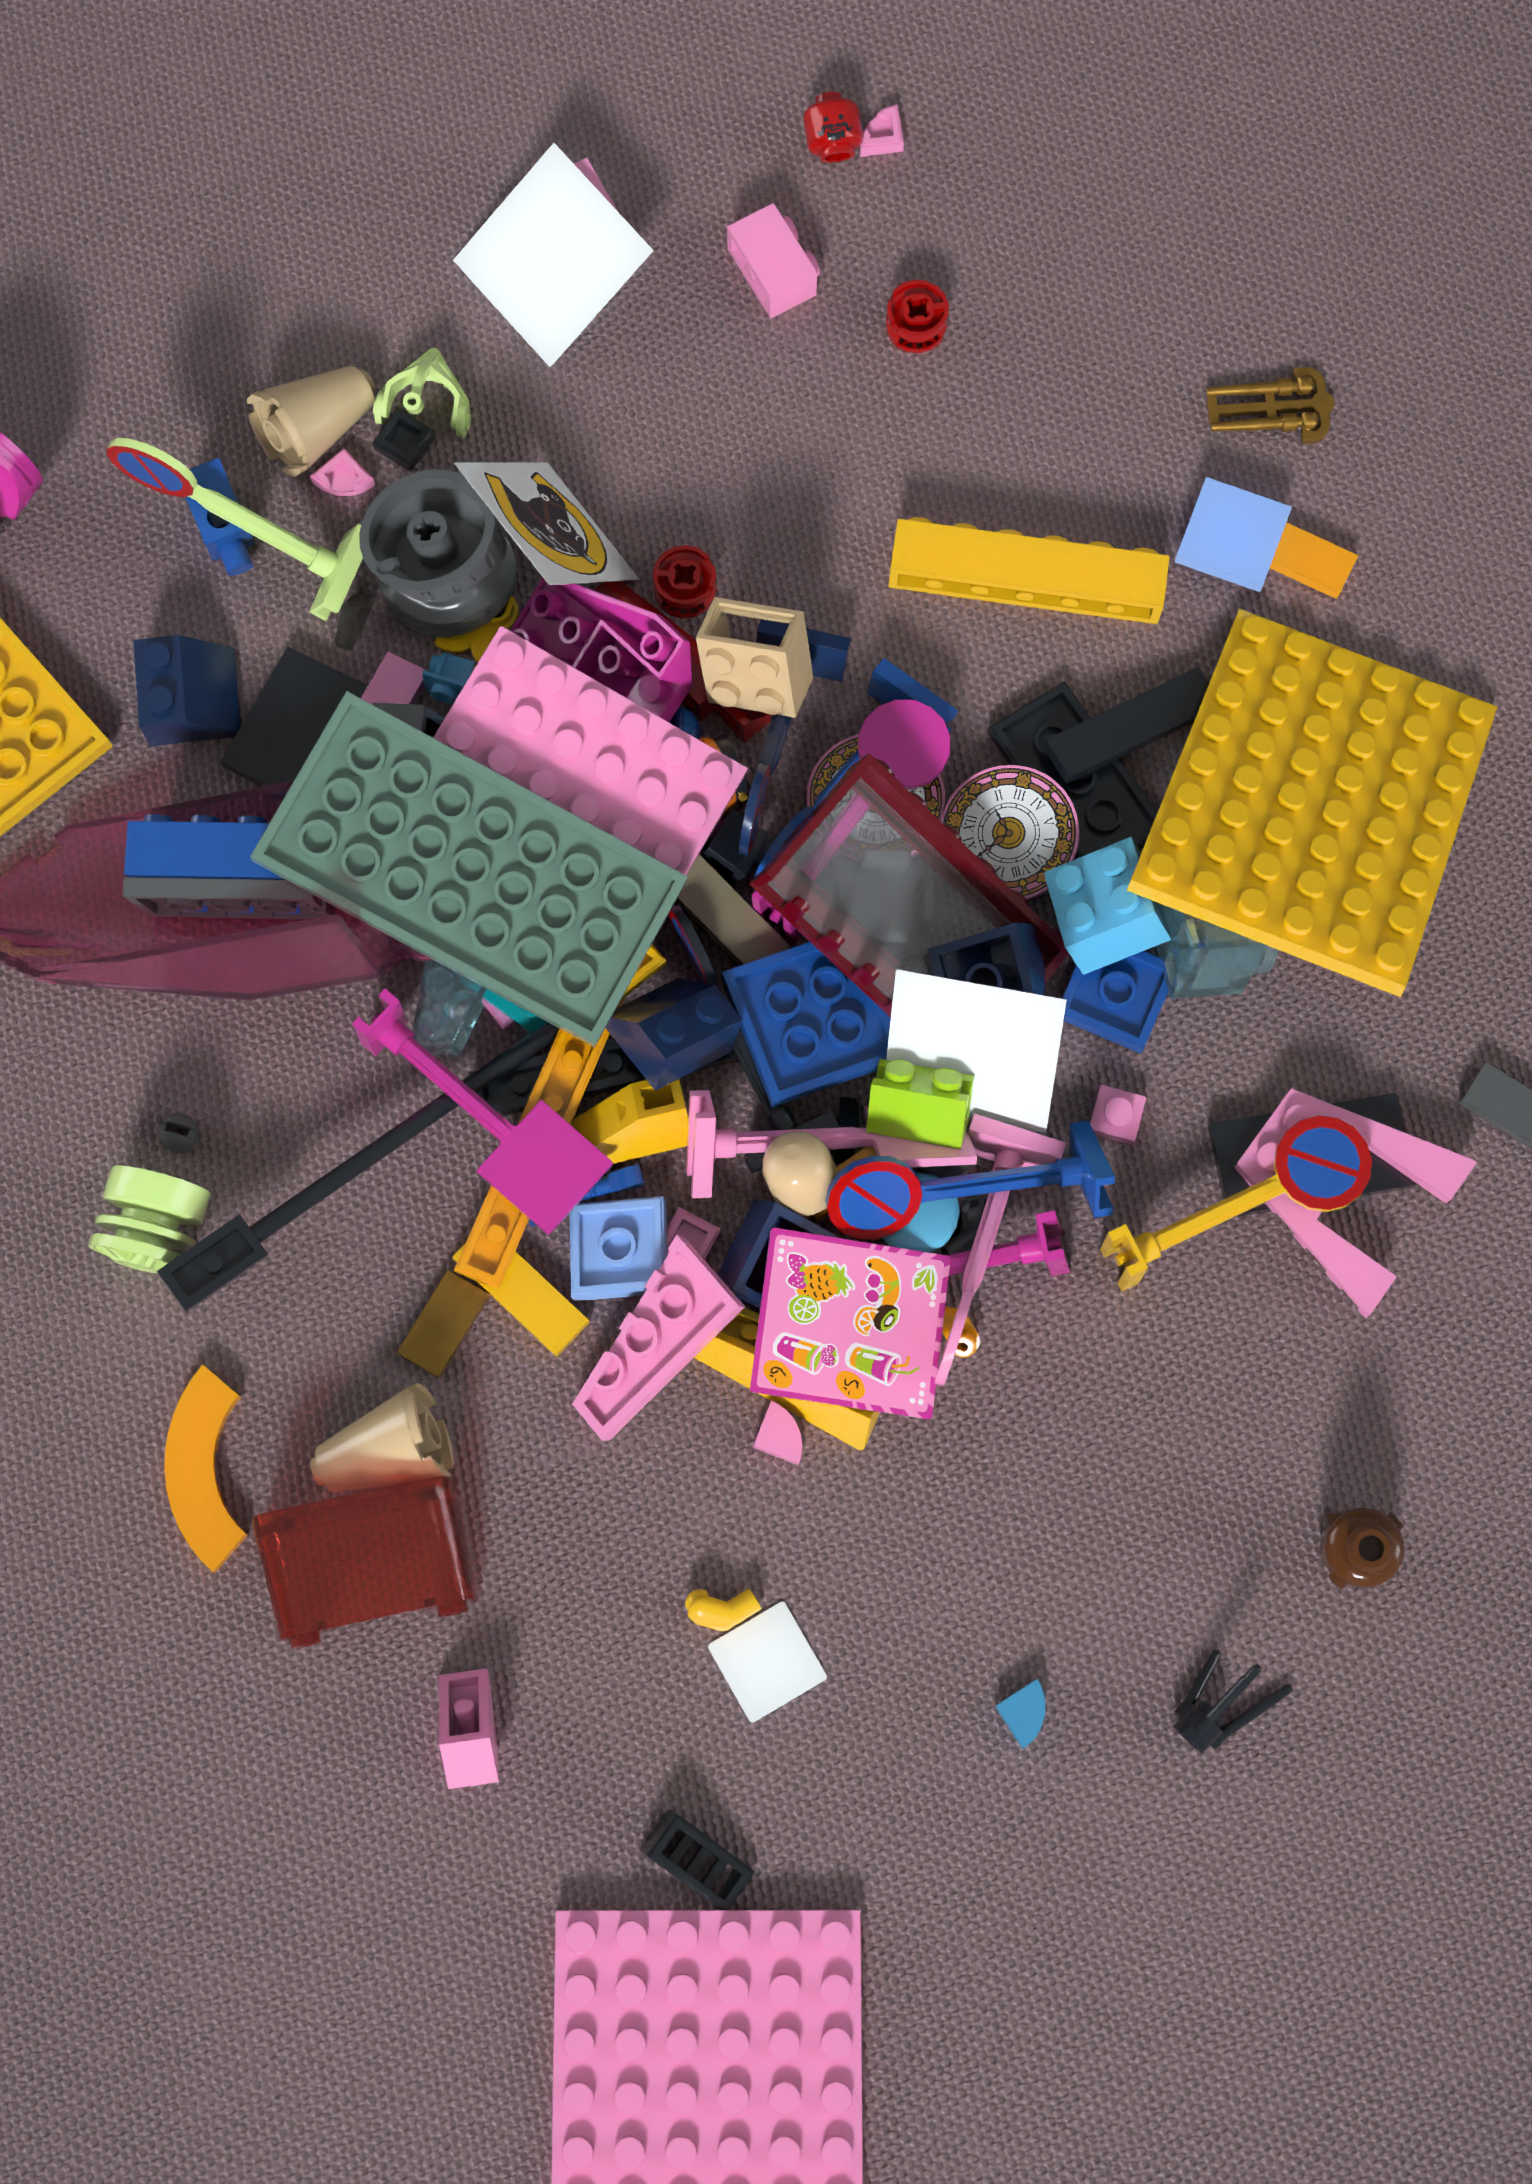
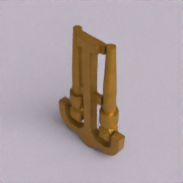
M1310 367L1294 368V381H1292L1291 377L1277 378L1276 381L1206 388V404L1211 431L1281 429L1282 432L1296 431L1297 428L1301 427L1302 444L1317 443L1326 437L1330 428L1329 414L1334 408L1335 401L1333 396L1326 392L1325 380L1322 374ZM1314 384L1315 395L1312 399L1275 401L1274 394L1276 393L1277 396H1291L1293 392H1296L1297 395H1308L1312 392ZM1265 394V402L1217 405L1216 396ZM1291 412H1304V413H1302L1301 416H1297L1296 413H1291ZM1276 413H1285V414H1281V417H1277V414H1276ZM1267 414V418L1219 422V417ZM1319 419L1320 428L1316 431H1312L1316 428Z

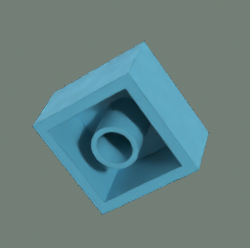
M1132 837L1044 872L1064 946L1083 975L1172 940L1161 904L1127 891L1141 855Z

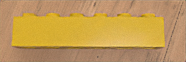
M911 517L908 520L897 519L888 588L1158 624L1164 607L1170 556L1158 554L1157 551L1150 548L1125 550L1113 548L1112 545L1105 542L1097 541L1081 544L1068 542L1067 539L1055 535L1037 538L1023 536L1019 531L1011 529L993 532L978 530L976 526L967 523H957L949 526L934 524L931 520L923 517Z

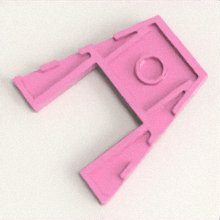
M1291 1088L1234 1168L1250 1186L1274 1176L1275 1151L1285 1132L1300 1120L1319 1115L1339 1118L1355 1127L1367 1142L1371 1152L1445 1204L1453 1198L1477 1162ZM1286 1194L1265 1202L1274 1214L1277 1213L1294 1232L1293 1236L1303 1248H1308L1327 1270L1325 1273L1339 1289L1342 1288L1359 1307L1357 1310L1365 1318L1370 1316L1397 1276L1319 1222L1317 1218L1322 1211L1308 1210L1292 1201Z

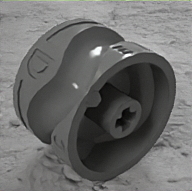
M429 469L401 477L388 485L375 497L362 519L359 541L363 559L371 572L378 577L379 588L392 612L407 628L430 637L448 638L464 635L490 622L509 601L515 588L518 574L517 560L513 548L499 520L463 474L446 469Z

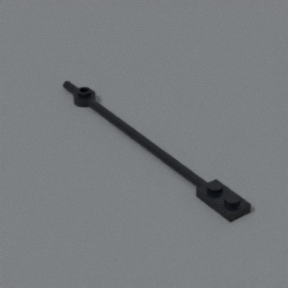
M546 1022L463 1079L462 1082L477 1094L554 1041L560 1028ZM443 1093L250 1227L239 1214L157 1270V1274L185 1313L189 1312L267 1258L268 1253L262 1246V1241L459 1105L447 1094Z

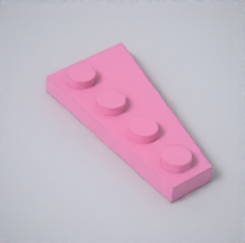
M677 1234L668 1248L670 1252L659 1270H654L645 1285L647 1290L634 1311L629 1312L619 1327L621 1330L610 1350L603 1353L572 1404L602 1441H610L745 1308L743 1303L683 1235Z

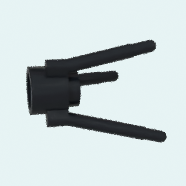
M1215 1649L1203 1665L1186 1699L1174 1711L1180 1719L1173 1727L1201 1754L1209 1746L1216 1750L1226 1738L1289 1695L1293 1690L1292 1686L1285 1684L1220 1728L1225 1723V1719L1221 1716L1222 1713L1240 1696L1262 1669L1260 1665L1254 1664L1213 1707L1204 1700L1196 1707L1195 1704L1221 1657V1652Z

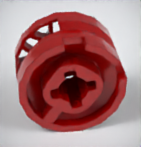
M911 280L895 288L890 300H888L885 327L888 337L893 344L910 353H923L939 345L946 334L949 303L946 295L937 285L925 280ZM900 338L905 340L902 344L899 343ZM922 342V348H917L916 343ZM926 342L931 343V345L925 347ZM911 343L912 347H907L906 345Z
M682 545L674 546L663 552L656 560L652 572L654 594L662 610L671 616L686 619L697 617L709 609L716 596L717 586L715 565L710 561L708 554L697 547ZM703 603L704 608L701 609L698 605ZM676 607L677 612H673L670 609ZM694 608L696 612L690 613V609ZM680 609H687L686 614H681Z

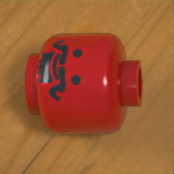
M840 92L820 94L815 98L816 103L808 107L803 114L807 147L813 155L819 156L820 160L824 163H838L851 159L855 155L854 150L858 149L863 142L859 108L853 100L842 98Z

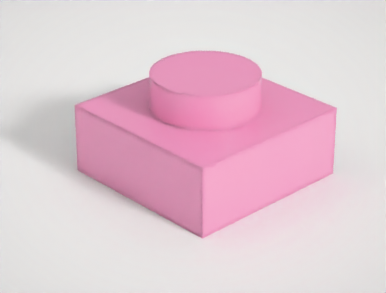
M1100 1085L1090 1119V1125L1095 1135L1133 1146L1147 1097Z

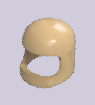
M804 1131L786 1132L776 1137L767 1147L762 1159L763 1176L774 1201L800 1216L814 1215L826 1209L825 1199L828 1186L838 1171L825 1143L814 1134Z

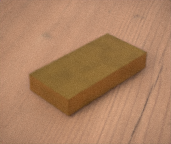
M447 1270L397 1351V1354L440 1379L490 1298V1295Z

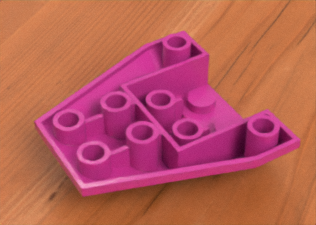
M542 577L510 630L667 722H670L692 688L690 641L660 614L578 584L549 585Z

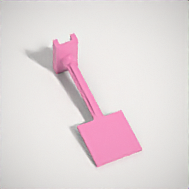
M690 1091L686 1173L687 1176H692V1198H712L714 1158L736 1157L737 1153L766 1152L767 1147L776 1137L791 1131L812 1133L821 1139L828 1149L873 1147L877 1156H891L906 1162L910 1167L973 1165L977 1161V1155L967 1130L962 1148L956 1149L867 1133L866 1128L856 1127L735 1132L734 1128L716 1129V1115L710 1091ZM864 1106L863 1111L866 1124L869 1106Z

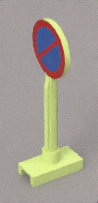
M116 438L110 441L106 455L114 466L131 479L160 493L176 497H190L206 510L306 564L308 570L324 578L309 612L324 621L329 618L331 611L334 613L339 612L363 559L359 541L360 524H357L343 535L336 553L321 545L316 547L216 491L201 487L197 484L193 473L166 452L134 439Z

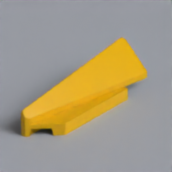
M744 1308L694 1358L750 1389L759 1314ZM760 1394L858 1450H864L880 1413L871 1410Z

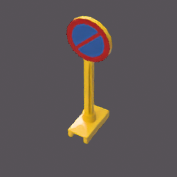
M1319 1115L1300 1120L1285 1132L1276 1148L1274 1176L1152 1234L1146 1231L1133 1238L1126 1224L1108 1232L1100 1250L1104 1258L1117 1252L1118 1255L1115 1256L1117 1265L1121 1266L1124 1264L1126 1269L1117 1283L1121 1292L1139 1284L1148 1269L1147 1263L1161 1257L1160 1252L1282 1194H1286L1292 1201L1308 1210L1329 1212L1346 1207L1362 1194L1370 1180L1372 1158L1367 1142L1355 1127L1339 1118Z

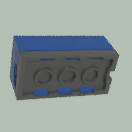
M149 814L144 816V821H128L124 875L126 877H124L123 897L150 917L335 919V906L251 861L250 856L269 825L267 819L263 817L240 816L238 817V823L220 822V819L215 816L194 815L191 816V822H173V818L170 816Z

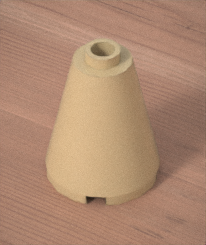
M347 366L262 389L247 398V404H254L255 410L248 414L249 422L267 456L272 461L281 458L287 465L281 471L286 475L296 477L306 472L374 405L376 387L366 371L358 370L354 366Z
M419 1383L406 1387L319 1444L315 1449V1457L310 1461L311 1471L319 1486L325 1485L330 1492H341L437 1481L449 1477L451 1474L447 1470L454 1468L452 1444L444 1419L435 1421L429 1410V1407L437 1404L426 1387Z

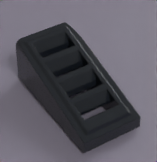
M670 1809L664 1813L640 1849V1852L719 1910H730L755 1873L753 1869ZM679 1828L683 1831V1834L665 1857L661 1853ZM693 1841H697L701 1845L684 1869H681L677 1864ZM712 1852L717 1858L699 1882L694 1877ZM728 1864L734 1871L718 1894H715L710 1889Z

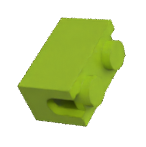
M880 1059L877 1077L873 1078L871 1083L866 1132L961 1149L969 1123L975 1075L963 1074L951 1068L935 1069L913 1065L905 1060L890 1061Z

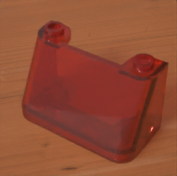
M448 1476L406 1482L273 1510L252 1517L257 1548L279 1638L282 1642L290 1641L291 1649L321 1643L320 1634L326 1633L332 1628L421 1609H437L439 1617H448L468 1612L467 1603L478 1601L457 1484Z

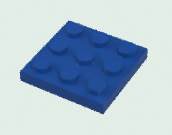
M811 942L722 972V983L732 1007L743 1019L740 1028L771 1107L877 1071L879 1060H886L891 1018Z

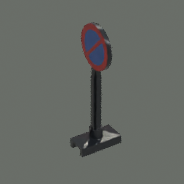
M678 903L674 904L668 916L694 973L700 982L715 985L730 1003V1000L717 984L709 958L691 922ZM741 1028L739 1029L733 1051L766 1114L764 1121L769 1131L840 1127L832 1110L797 1123L789 1106L784 1107L783 1104L771 1107ZM765 1152L744 1154L743 1159L751 1174L763 1169L762 1159Z

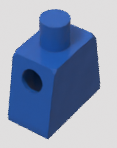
M219 458L189 469L195 476L198 485L216 491L238 503ZM185 497L212 561L222 559L229 576L239 575L250 570L254 566L247 548L254 545L251 534L206 510L196 500Z

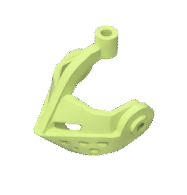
M430 348L407 368L388 380L382 390H379L377 398L374 400L373 414L375 423L384 424L386 418L389 417L392 403L397 393L407 385L412 384L411 392L407 393L403 398V405L409 413L419 414L424 408L421 394L425 381H433L444 385L454 396L451 428L456 429V437L465 438L467 430L470 428L469 400L440 351L436 348Z

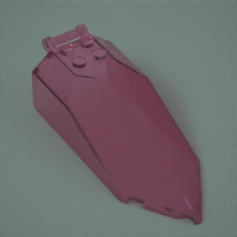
M294 780L67 825L54 835L59 842L35 860L28 853L0 873V963L8 967L11 966L39 983L256 1000L381 978L402 960L413 958L417 961L429 962L433 959L335 907V915L309 920L150 917L123 897L124 877H126L124 875L128 821H144L145 815L160 814L172 817L173 822H191V816L209 815L218 817L220 822L238 823V817L258 816L267 819V823H270Z

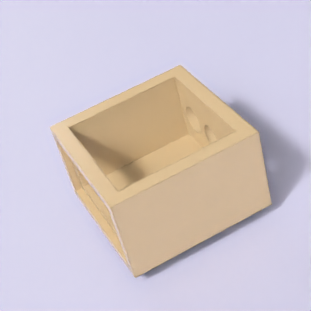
M714 597L696 636L708 703L796 718L813 679L804 612ZM726 614L786 623L789 626L780 646L730 638Z

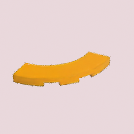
M202 1364L182 1393L173 1413L166 1440L164 1473L170 1507L182 1535L197 1557L212 1572L216 1573L248 1536L226 1507L220 1487L217 1484L215 1471V1454L218 1450L223 1427L233 1408L242 1397Z

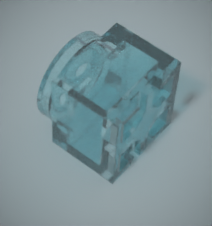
M1161 904L1172 940L1156 947L1159 958H1161L1170 999L1243 993L1251 975L1267 974L1272 970L1278 949Z

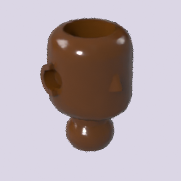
M1362 1507L1344 1510L1339 1514H1327L1328 1524L1322 1532L1320 1551L1323 1563L1330 1572L1328 1575L1330 1577L1329 1580L1342 1590L1346 1585L1361 1588L1380 1586L1394 1577L1402 1565L1405 1546L1400 1531L1404 1525L1393 1513L1390 1512L1386 1516L1379 1510Z

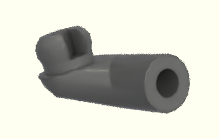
M972 1195L964 1200L962 1204L960 1233L950 1238L940 1247L944 1255L961 1253L972 1249L986 1205V1198L981 1195Z

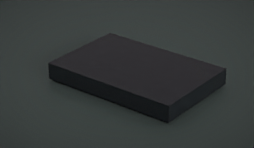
M287 647L220 761L223 768L285 798L346 691L361 698L368 685Z

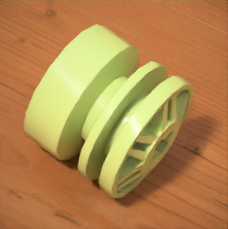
M112 1166L103 1198L110 1204L122 1209L121 1215H97L95 1223L99 1227L115 1233V1235L91 1234L88 1247L110 1257L114 1262L123 1266L157 1273V1270L181 1255L173 1252L172 1249L187 1251L197 1244L193 1238L179 1232L178 1228L179 1225L197 1226L203 1224L211 1193L196 1184L163 1173L130 1166Z

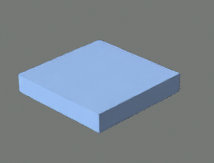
M1206 477L1174 562L1261 592L1292 506Z
M664 1196L578 1203L569 1213L571 1298L574 1301L643 1296L647 1290L645 1285L654 1270L660 1269L668 1256L667 1201Z

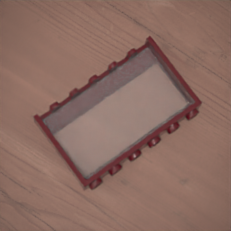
M870 753L850 766L845 775L750 883L766 901L890 1018L896 969L935 976L928 948L1017 922L1034 924L1045 967V984L1069 955L1059 929L1051 923L1043 921L1030 908L1028 900L1021 893L1010 889L996 875L994 867L988 861L977 857L962 843V838L955 829L940 822L928 810L927 803L919 795L909 792L894 777L892 769L885 762L875 759Z

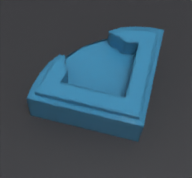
M1035 1679L994 1706L1021 1749L1027 1747L1035 1739L1045 1718V1696L1038 1679Z

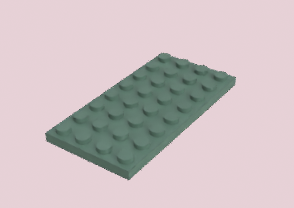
M346 691L250 856L252 862L593 1047L599 1041L688 879V876L348 691Z

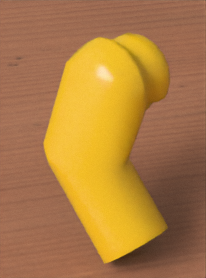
M749 1588L727 1602L710 1597L704 1589H696L690 1592L685 1600L688 1617L695 1624L717 1631H727L761 1610L758 1601Z

